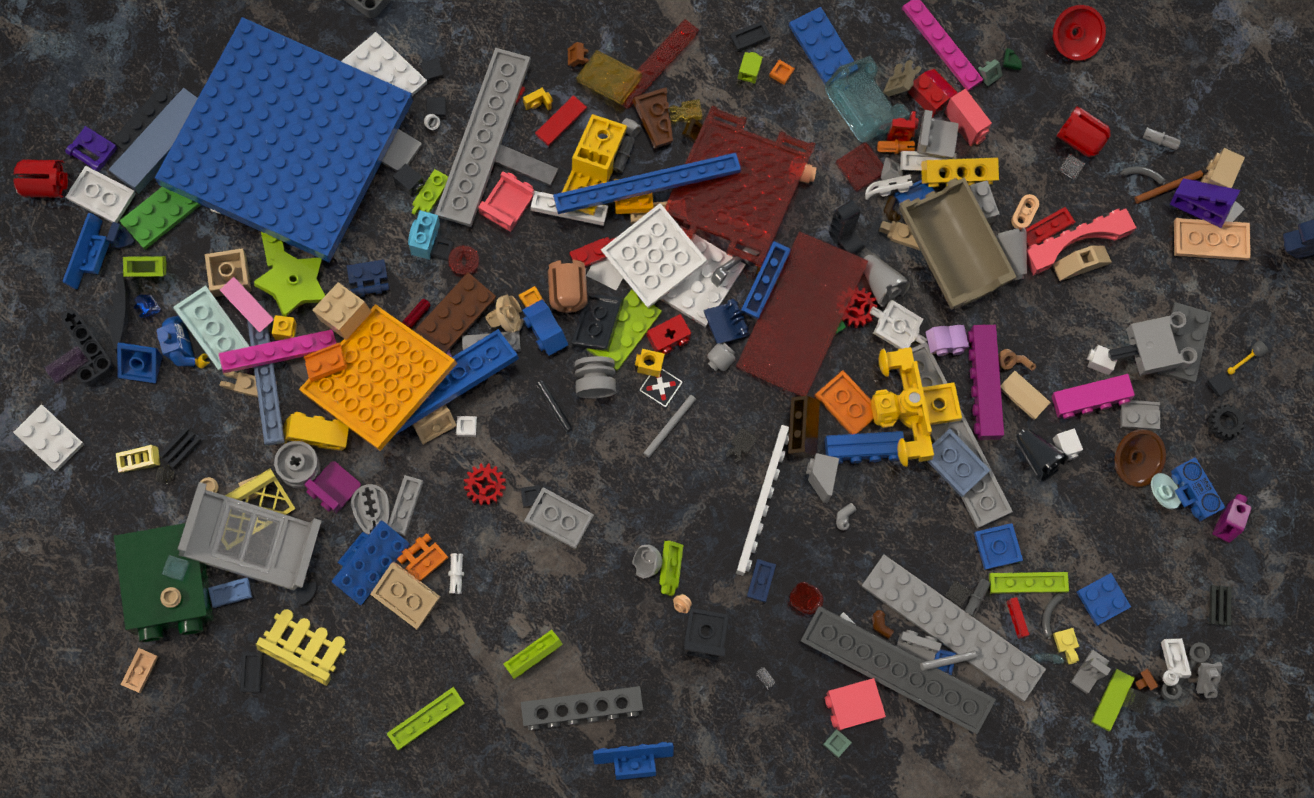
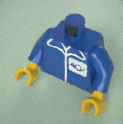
M179 315L167 318L162 323V327L157 329V337L162 353L173 361L175 365L194 366L196 364L197 367L204 368L210 363L204 361L208 358L207 354H202L195 359L187 327Z

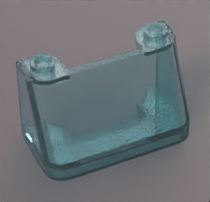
M871 56L840 66L825 84L828 97L856 138L862 143L870 141L889 130L893 119H907L911 115L901 103L895 104L892 107L873 78L876 76L878 69Z

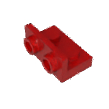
M915 111L911 112L909 120L904 118L892 120L887 134V141H895V139H898V141H910L911 137H914L915 129L918 128V118H915Z

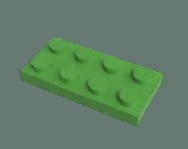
M161 187L122 218L120 223L146 250L201 204Z

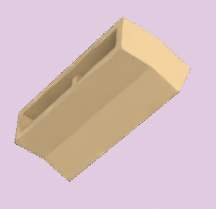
M1016 371L1001 385V391L1033 420L1050 404L1049 400Z

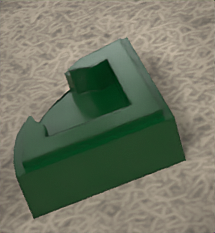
M1006 48L1003 67L1021 70V60L1013 50Z

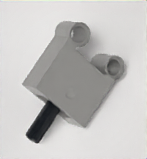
M1174 312L1170 316L1131 324L1126 329L1131 345L1109 350L1108 357L1113 361L1134 356L1141 376L1178 367L1186 369L1197 360V352L1193 348L1186 347L1178 353L1173 333L1178 332L1186 324V317L1181 312ZM1172 319L1178 321L1179 326L1173 324ZM1183 355H1187L1190 361L1184 360Z

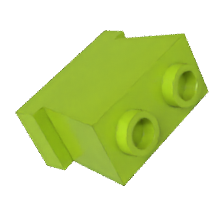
M166 256L123 257L124 277L167 275Z

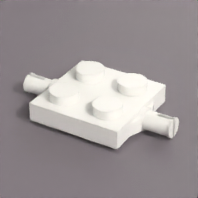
M889 301L883 312L875 306L871 308L870 314L879 318L873 334L896 348H909L914 340L920 344L927 341V338L919 334V327L923 318L895 301Z

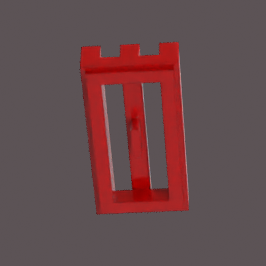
M1015 597L1008 600L1006 604L1017 638L1021 639L1028 636L1029 632L1018 598Z

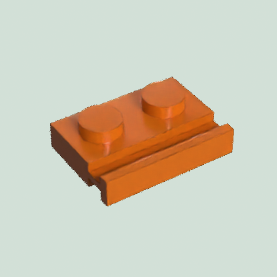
M340 343L304 356L308 377L311 382L347 369Z

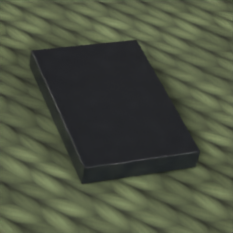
M587 293L588 302L581 310L571 344L576 347L608 352L624 300L618 297Z

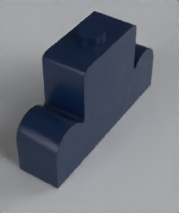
M1314 220L1303 222L1298 225V230L1283 234L1284 247L1288 254L1297 259L1314 255Z

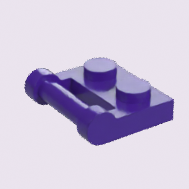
M85 126L73 143L66 148L65 153L78 158L89 165L91 169L99 172L116 151L117 146ZM81 146L99 159L95 161L78 149Z

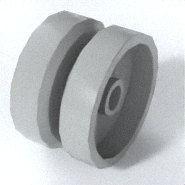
M291 441L284 444L278 449L274 460V466L279 477L286 485L293 488H304V484L309 479L314 481L320 474L321 464L316 452L309 444L302 441Z

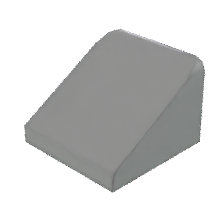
M886 158L881 179L887 180L903 176L900 164Z

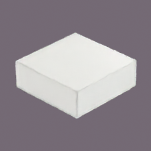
M457 416L456 435L476 437L477 417Z

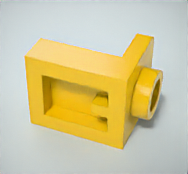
M543 87L523 97V105L526 110L530 108L535 109L542 102L548 111L551 110L552 97L549 92L545 93Z

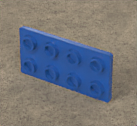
M381 520L369 535L362 532L337 562L342 566V569L333 578L332 583L356 603L362 605L390 564L396 562L397 558L402 555V551L408 548L409 542Z

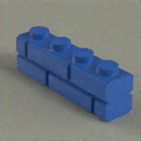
M773 241L741 309L742 313L759 320L770 297V293H772L786 263V259L789 257L790 248Z
M903 431L826 436L824 440L825 453L827 456L839 458L838 464H842L846 460H851V463H861L862 459H870V462H879L881 458L897 461L899 460L897 445L901 438L904 439Z

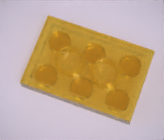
M596 50L576 79L577 82L623 104L643 76L641 72Z

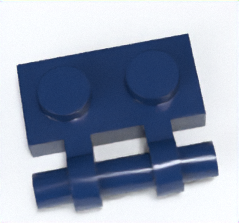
M384 259L347 265L350 286H358V288L350 289L356 296L364 297L365 294L370 293L382 294V291L389 290L388 283L381 284L380 282L381 280L388 279ZM369 282L375 283V285L364 287L363 284Z

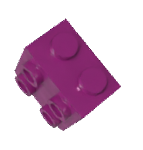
M335 461L330 462L314 481L309 479L304 484L307 488L306 493L314 500L318 498L322 502L320 505L328 512L332 510L335 514L342 509L354 492L361 487L360 482Z

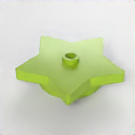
M277 248L272 269L255 280L254 286L272 295L277 301L282 315L286 317L298 306L305 303H319L325 297L317 281L322 259H297L282 249Z

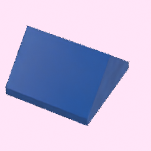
M118 342V378L150 383L157 382L162 354L159 350L152 347Z

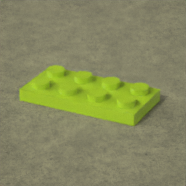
M631 289L624 298L609 351L588 348L587 351L594 356L614 359L615 366L613 368L618 371L661 315L662 311L654 305L647 308Z

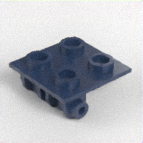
M735 299L728 300V304L703 310L717 344L750 336L749 328L744 322L745 318L742 316V311L739 310L738 302Z

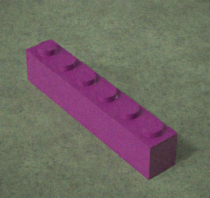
M973 325L970 331H968L967 339L968 343H971V349L969 350V360L972 361L970 378L974 382V386L971 388V395L975 397V404L972 409L973 416H976L974 434H977L978 440H1000L1004 436L996 325Z

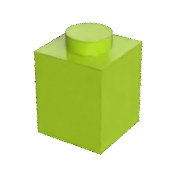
M745 52L738 79L755 84L763 57L754 52Z

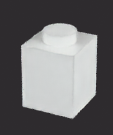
M1098 345L1094 350H1090L1087 360H1089L1087 367L1109 375L1114 370L1117 360L1111 361L1108 357L1110 349Z
M1075 428L1059 433L1053 438L1055 446L1067 454L1068 460L1079 457L1078 454L1083 450Z

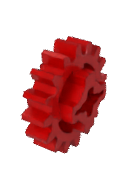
M858 286L855 287L854 291L850 287L847 289V293L842 291L841 297L837 299V302L840 304H837L835 308L840 310L838 315L843 316L842 321H848L847 326L854 323L855 328H857L859 323H861L864 327L866 321L870 323L872 321L871 317H875L870 314L873 306L877 308V305L873 304L876 298H870L872 292L866 294L865 288L859 291ZM848 299L849 304L844 307V302ZM868 307V313L864 315V310Z
M482 463L479 469L472 467L473 473L467 472L469 479H464V483L468 484L464 487V490L470 491L467 493V497L473 496L472 502L475 503L478 500L480 506L484 502H487V505L490 506V501L492 500L497 503L496 497L502 498L503 494L501 491H506V487L502 485L506 483V479H501L503 472L497 473L498 467L495 466L491 469L489 463L486 468L483 467ZM483 473V475L479 478H475L477 475ZM491 474L496 477L498 483L491 479ZM487 481L488 485L486 488H482L481 484ZM472 487L479 490V495L473 491ZM492 491L495 492L494 494L487 496Z

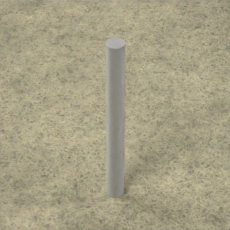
M690 395L644 451L643 454L649 458L695 402L696 398Z

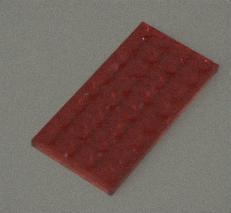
M799 231L791 252L786 259V263L755 324L736 368L797 395L807 396L868 265V260Z

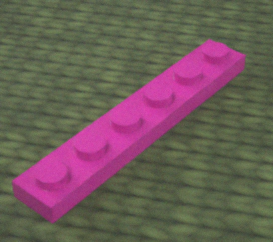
M911 0L903 5L902 10L967 91H970L983 81L980 74L921 0Z
M327 330L218 353V357L224 374L304 357L336 344L333 330Z

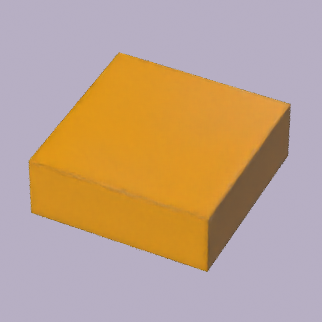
M535 286L519 295L525 308L543 300Z

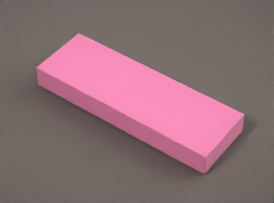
M235 277L220 289L259 333L274 320Z

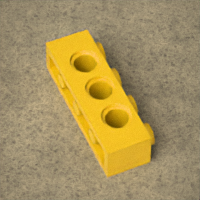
M998 158L921 161L922 184H928V187H939V183H946V186H948L947 182L954 178L960 180L965 177L969 186L975 184V182L988 181L989 185H993V181L999 180ZM958 168L963 171L962 177H959L957 174ZM976 168L980 169L981 174L979 177L975 174ZM940 169L945 171L944 178L939 174Z

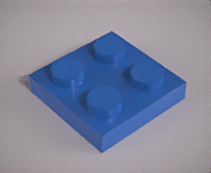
M1012 523L974 533L984 570L1023 561Z
M1112 573L1077 591L1078 596L1096 626L1131 607Z

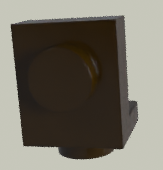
M689 118L682 135L696 145H707L713 139L715 128L705 127L696 119Z

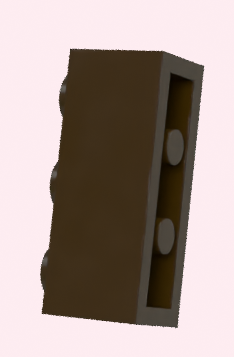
M808 395L791 397L788 453L799 458L814 457L818 448L820 401Z

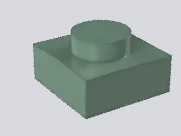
M836 729L823 745L839 758L852 742Z

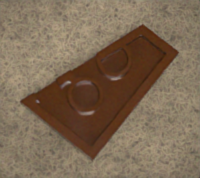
M667 87L634 97L632 100L655 149L671 144L673 141L671 120L668 113L669 104L666 96Z

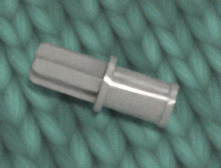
M1148 127L1143 136V139L1155 142L1158 146L1161 144L1175 150L1179 148L1181 143L1179 139L1165 135V132L1160 133Z

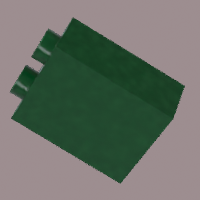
M186 523L114 536L125 630L133 635H138L139 642L145 643L161 640L164 638L163 630L178 628L179 635L201 633L204 631L203 623L214 621L206 564L179 556L180 551L177 550ZM170 587L176 588L181 593L180 603L173 608L164 606L160 599L161 593Z

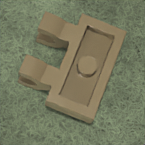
M908 60L902 73L903 65L901 63L897 64L894 69V75L889 78L883 93L889 97L910 90L914 84L915 75L920 72L921 67L916 66L913 70V61Z

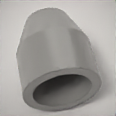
M628 118L623 120L622 124L627 126L625 133L632 138L636 137L641 131V126L634 120Z

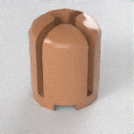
M561 260L549 264L548 284L551 307L564 313L583 309L588 302L585 264L578 260L561 264Z

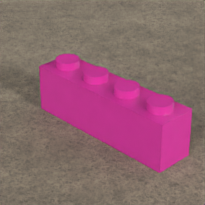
M1125 374L1054 392L1052 400L1057 417L1069 419L1074 417L1076 413L1082 412L1084 415L1092 413L1093 409L1096 408L1105 410L1111 408L1112 404H1128L1135 394L1129 375Z

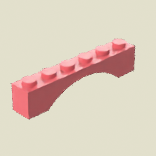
M1116 209L1105 218L1103 216L1097 217L1093 220V223L1088 225L1083 223L1076 227L1074 231H1064L1060 234V237L1055 239L1050 237L1044 240L1041 245L1033 244L1027 248V265L1034 276L1050 269L1058 254L1067 246L1077 241L1088 238H1106L1116 241L1132 234L1136 226L1127 209L1121 211Z

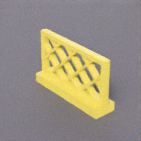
M271 468L225 495L240 501L246 498L245 502L247 503L251 494L261 495L259 507L262 505L264 496L275 498L273 509H265L284 515L295 509ZM273 481L278 487L276 496L265 493L266 485ZM279 491L281 492L283 497L278 496ZM277 499L285 500L289 508L284 511L275 510ZM229 512L221 538L227 550L244 540L245 535L239 538L240 533L246 534V531H241L243 519L250 520V518L244 517L245 513H242V516H238ZM229 516L241 519L238 530L227 527ZM257 517L252 535L273 522L260 521ZM226 530L238 532L236 540L230 544L224 538Z

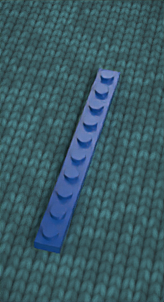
M732 153L554 194L553 198L557 213L562 214L740 173L741 168L737 154Z

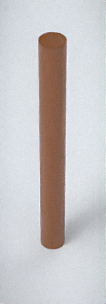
M1199 170L1135 197V201L1138 204L1179 187L1183 178L1189 180L1202 178L1204 176L1203 172Z

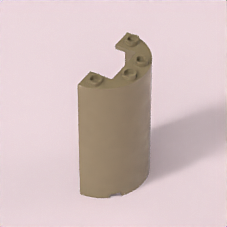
M965 177L960 180L957 178L947 182L948 186L938 193L932 191L925 195L926 198L922 200L920 198L912 201L907 199L899 204V210L951 310L954 307L956 309L969 304L1016 278Z

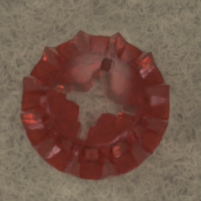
M463 245L451 251L449 265L457 274L466 275L467 273H473L476 267H478L479 257L472 247ZM462 254L469 260L466 262V267L462 265V262H459L462 259Z

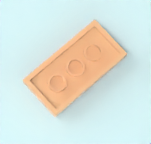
M1176 218L1174 220V256L1248 261L1250 259V223L1225 221L1222 228L1205 220Z

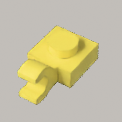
M1071 628L1054 633L1053 636L1059 653L1065 652L1069 665L1077 663L1079 658L1074 649L1078 648L1079 644L1074 629Z

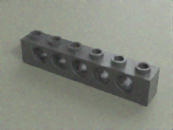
M640 686L525 701L521 702L523 726L524 728L528 727V731L539 730L542 725H548V728L560 727V723L568 722V725L580 724V720L587 719L588 723L600 721L602 717H607L608 720L619 719V715L627 714V717L639 716V712H643ZM625 699L628 704L627 707L624 709L618 708L616 705L617 700ZM600 701L606 702L608 705L607 710L603 712L597 710V703ZM585 704L588 707V711L585 714H579L576 710L578 705ZM563 706L568 709V714L565 717L557 715L556 712L559 707ZM541 709H545L548 712V717L544 720L537 717V712Z

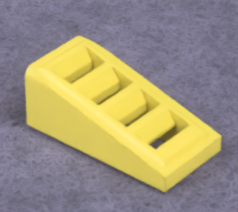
M149 445L116 453L119 473L160 465L157 446ZM141 454H143V463L141 461ZM132 455H135L136 464L133 463ZM126 456L128 460V466L125 465L124 457Z

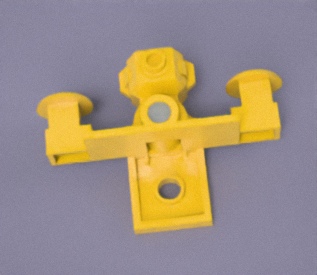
M911 347L887 353L883 348L879 353L880 370L884 376L888 377L889 370L899 368L904 390L900 395L888 392L886 389L876 391L871 400L874 422L878 426L887 428L893 427L897 420L900 419L904 425L912 428L914 441L905 442L901 438L897 445L898 458L903 466L907 467L908 460L918 458L919 462L932 460L934 452L930 438L932 433L931 425L962 420L955 383L922 387L917 361H914ZM940 400L944 403V407L937 408L934 402Z

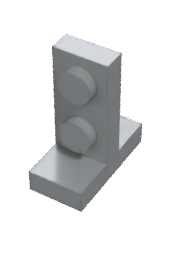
M1091 650L1070 683L1088 694L1095 682L1107 676L1111 669L1107 667L1109 660L1096 651Z

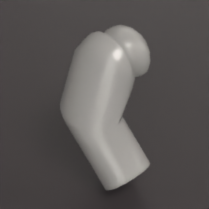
M852 503L837 512L836 525L840 530H847L849 528L848 518L856 511Z

